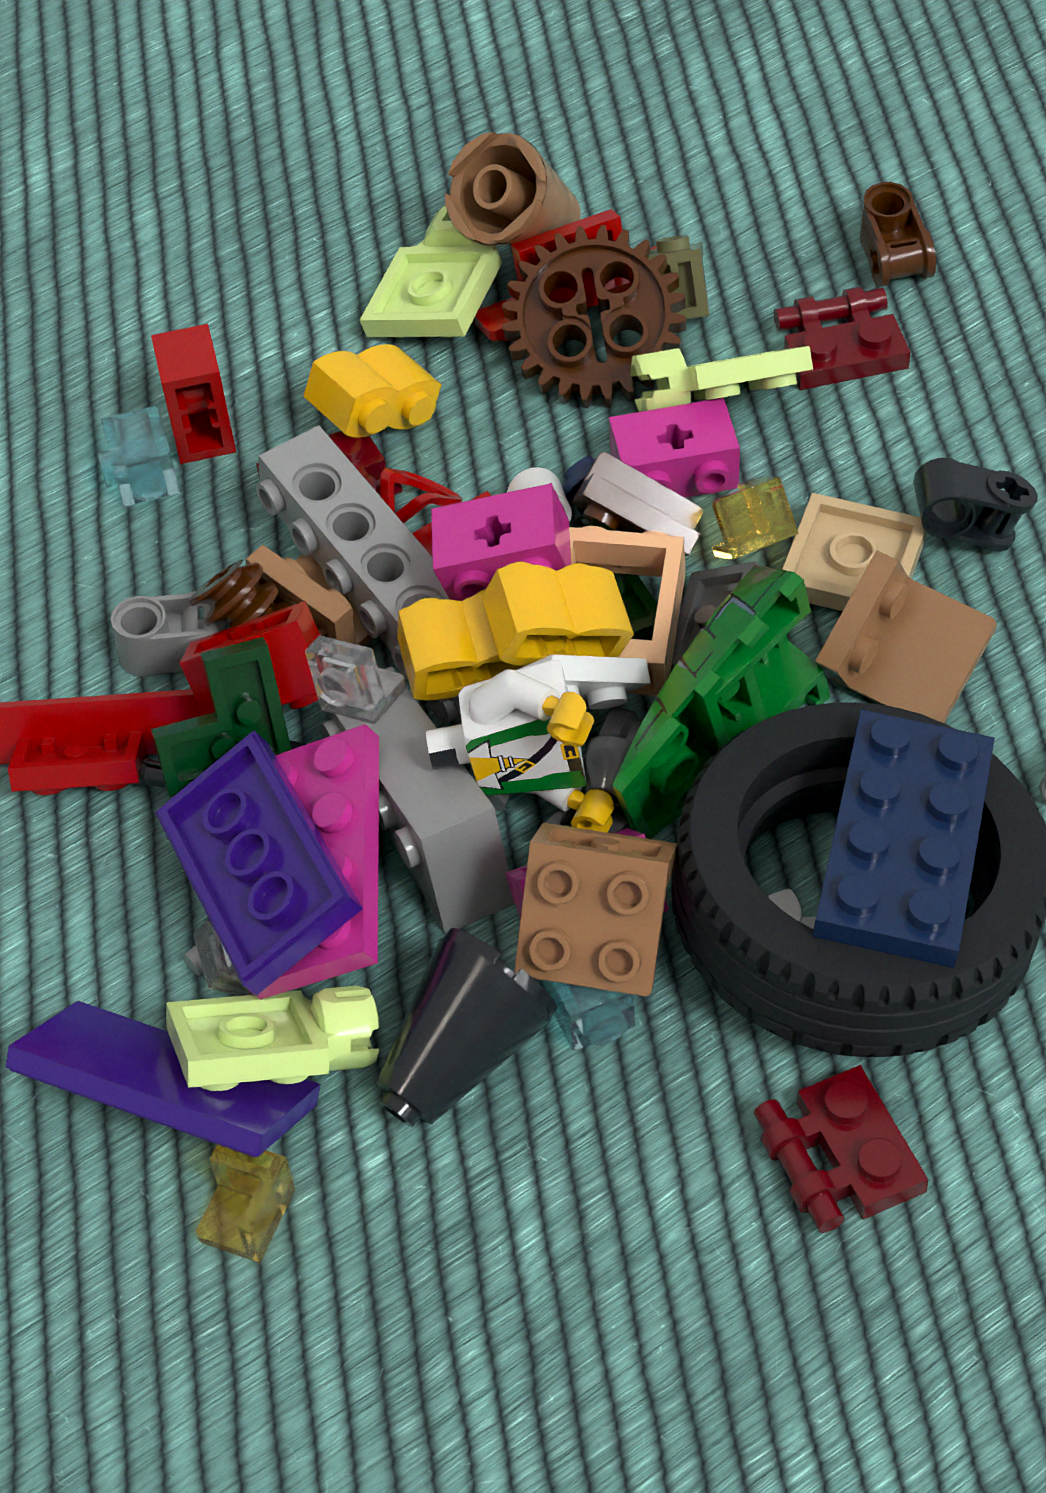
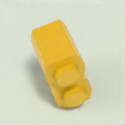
M383 344L368 348L358 355L349 351H336L318 358L312 364L303 397L344 434L359 438L376 434L388 426L393 429L404 430L424 424L431 419L435 411L442 384L399 347Z
M515 562L497 569L481 597L500 660L513 665L527 666L550 655L619 658L634 635L612 571L601 567L576 563L555 571L542 565Z
M485 590L463 601L424 598L398 611L397 639L413 699L441 700L456 697L466 686L491 679L504 670H517L524 667L500 660L481 598Z

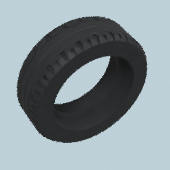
M857 702L810 705L772 716L731 738V741L722 745L716 754L703 765L702 771L695 777L692 788L688 791L685 799L677 838V853L671 884V903L673 914L676 916L675 925L677 932L681 935V943L685 951L691 956L692 964L702 974L705 982L719 994L718 996L742 1016L774 1035L797 1045L822 1052L855 1057L903 1056L947 1045L957 1041L959 1037L967 1036L974 1032L977 1026L986 1024L995 1016L996 1012L1001 1011L1008 1003L1010 996H1013L1020 987L1029 969L1045 923L1046 824L1034 800L1015 775L998 757L992 754L970 883V890L975 901L974 909L971 916L964 921L959 953L954 968L812 937V928L797 921L780 909L757 885L745 864L747 847L766 831L786 821L811 814L839 812L861 709L947 728H955L923 714L905 709Z

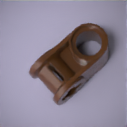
M880 182L872 185L866 190L863 197L860 243L868 258L875 285L879 288L889 285L892 279L919 274L923 279L934 277L936 272V255L933 240L928 229L923 225L910 191L903 185L894 182Z

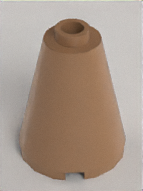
M494 132L481 134L467 143L451 163L448 175L453 178L450 195L445 193L446 209L452 224L465 237L478 243L509 245L580 220L581 209L577 198L538 150L529 141L511 133L496 134Z

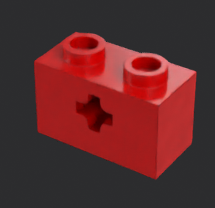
M203 324L151 335L180 464L236 453L209 325Z
M306 601L190 642L179 664L203 715L214 713L200 653L263 637L268 644L281 705L288 704L290 709H298L316 702L324 695V690L328 688L335 667Z

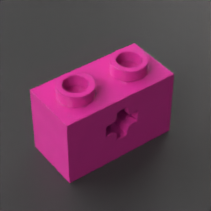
M724 397L609 417L610 455L683 497H690L739 488L740 447Z
M552 483L431 509L433 571L450 600L463 601L485 590L497 569L511 563L527 562L533 565L546 566L555 571L571 565L569 519Z

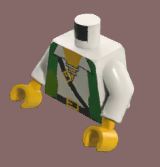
M561 659L550 660L518 671L512 669L504 670L491 679L464 687L458 694L462 724L426 731L428 752L434 770L471 763L476 782L485 795L521 792L537 794L564 812L570 808L576 810L571 821L572 827L608 833L613 824L611 814L614 810V804L611 796L599 789H591L586 794L581 792L582 787L587 786L581 746L584 745L594 723V718L589 712H585L586 704L583 698L575 692H568Z

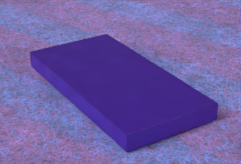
M255 730L155 812L242 985L256 996L363 909L268 742Z
M76 1001L8 1046L5 1067L12 1072L255 1158L265 1152L317 1106L321 1085L305 1079L294 1084H280L271 1080L241 1082L234 1088L223 1091H211L201 1087L188 1088L168 1031L81 1001Z

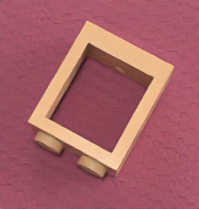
M598 526L569 527L571 564L582 563L588 566L601 567L613 573L662 577L652 641L631 639L619 656V658H641L647 661L651 684L628 693L658 696L670 675L686 572L684 537L669 536L659 531L634 533L610 531Z

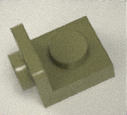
M689 235L672 236L656 240L657 249L650 250L648 260L664 254L667 257V268L662 275L668 273L678 274L679 287L672 293L685 294L686 308L677 313L685 316L686 319L709 316L710 309L703 265L704 252L702 243L690 244Z

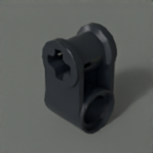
M937 458L926 462L916 471L913 479L922 527L928 534L936 538H946L978 545L990 551L1002 552L1011 547L1015 540L1016 532L1014 528L1024 513H1028L1034 508L1038 500L1035 488L1026 479L1015 473L990 470L961 463L952 458Z

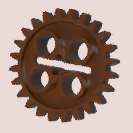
M601 225L596 239L588 240L583 227L579 226L576 230V242L570 244L560 233L554 234L556 250L550 253L544 247L536 245L534 248L538 264L535 266L524 261H520L518 264L520 274L525 282L509 281L507 284L509 294L516 299L504 302L502 305L504 317L513 320L503 325L505 339L515 341L509 347L511 358L513 361L526 359L521 366L522 375L525 379L532 378L541 373L538 380L540 393L545 394L555 385L559 386V399L562 404H565L570 399L573 392L580 393L583 408H588L593 395L601 394L605 405L609 408L613 404V392L621 390L628 400L633 401L635 400L634 383L639 381L649 389H653L655 383L654 379L640 381L638 376L631 377L632 357L677 348L681 351L682 349L681 339L673 334L686 331V317L677 313L686 308L685 294L672 293L679 287V276L677 273L662 275L667 268V257L664 254L648 260L650 241L647 239L640 242L634 249L631 248L628 230L624 229L614 242L608 240L606 225ZM586 271H590L594 277L607 360L603 363H599L595 357L582 275ZM615 278H624L632 283L631 287L622 293H611L604 288L607 282ZM558 288H570L576 292V295L565 303H556L548 298ZM625 330H632L641 336L640 341L630 347L619 346L612 340L619 332ZM568 340H577L585 345L584 350L573 357L563 356L557 352L558 347Z

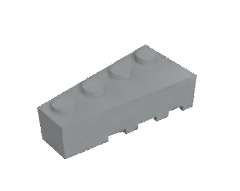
M392 666L324 694L323 699L329 721L321 724L324 738L366 724L379 736V825L388 833L445 935L450 928L460 929L514 905L515 903L505 876L509 869L494 806L463 764L433 769L428 752L426 731L437 728L416 699H413L411 692Z

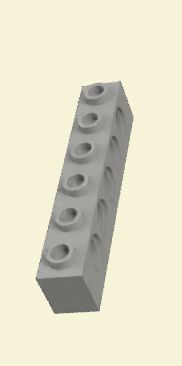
M318 425L258 456L260 482L256 484L257 496L264 509L270 515L278 514L288 526L290 536L297 549L305 556L311 554L322 567L323 575L329 587L345 595L356 608L359 621L364 630L372 638L380 637L390 649L397 669L408 680L397 639L398 611L424 598H449L433 571V557ZM459 696L441 700H428L433 713L442 723H451L453 726L462 724Z

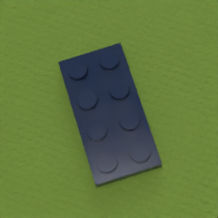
M861 709L812 937L951 968L955 967L960 948L995 737Z

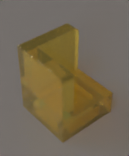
M780 476L757 477L738 485L739 491L718 498L712 503L724 540L712 546L715 558L736 559L799 534Z
M217 1144L209 1160L218 1187L196 1229L198 1240L203 1244L261 1263L295 1192L287 1157L266 1150L259 1157L255 1158Z

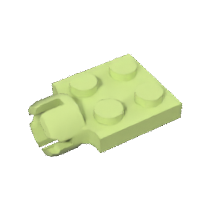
M443 206L434 215L422 242L416 246L399 247L359 320L366 336L395 338H448L465 336L503 263L497 246L481 244L465 237L449 221L450 216L446 206Z
M810 346L781 349L687 366L680 349L677 348L633 356L631 362V377L638 376L640 381L656 379L657 390L642 392L641 398L635 399L639 412L691 403V391H693L694 400H710L741 394L740 382L748 381L749 390H765L797 384L796 372L813 370Z
M365 987L325 988L316 992L312 1000L307 999L300 990L284 992L262 1000L256 995L166 1002V1028L188 1088L201 1087L211 1091H223L234 1088L241 1082L271 1080L280 1084H294L304 1081L308 1076L329 1074V1071L361 1069L377 1061L379 1048L371 1049L370 1036L373 1030L379 1028V1016L373 995H371L370 989Z

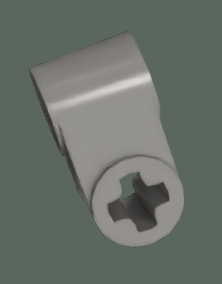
M196 591L187 594L127 598L118 603L112 611L110 619L121 667L127 673L141 677L183 672L179 662L190 642L225 630L224 625L227 621L223 620L207 626L204 620L214 604L209 600L192 606L189 600ZM200 608L204 609V619H198V610Z

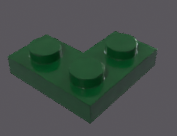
M263 637L200 653L214 713L151 729L165 788L169 797L179 793L254 730L268 742L274 755L292 750L268 644Z

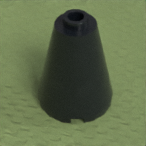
M450 928L446 935L439 939L376 1081L377 1086L385 1093L379 1104L398 1120L410 1127H413L418 1119L428 1124H433L550 1023V1018L558 1009L556 1002L550 994L527 972L520 968L515 974L498 961L502 953L475 936L457 928Z

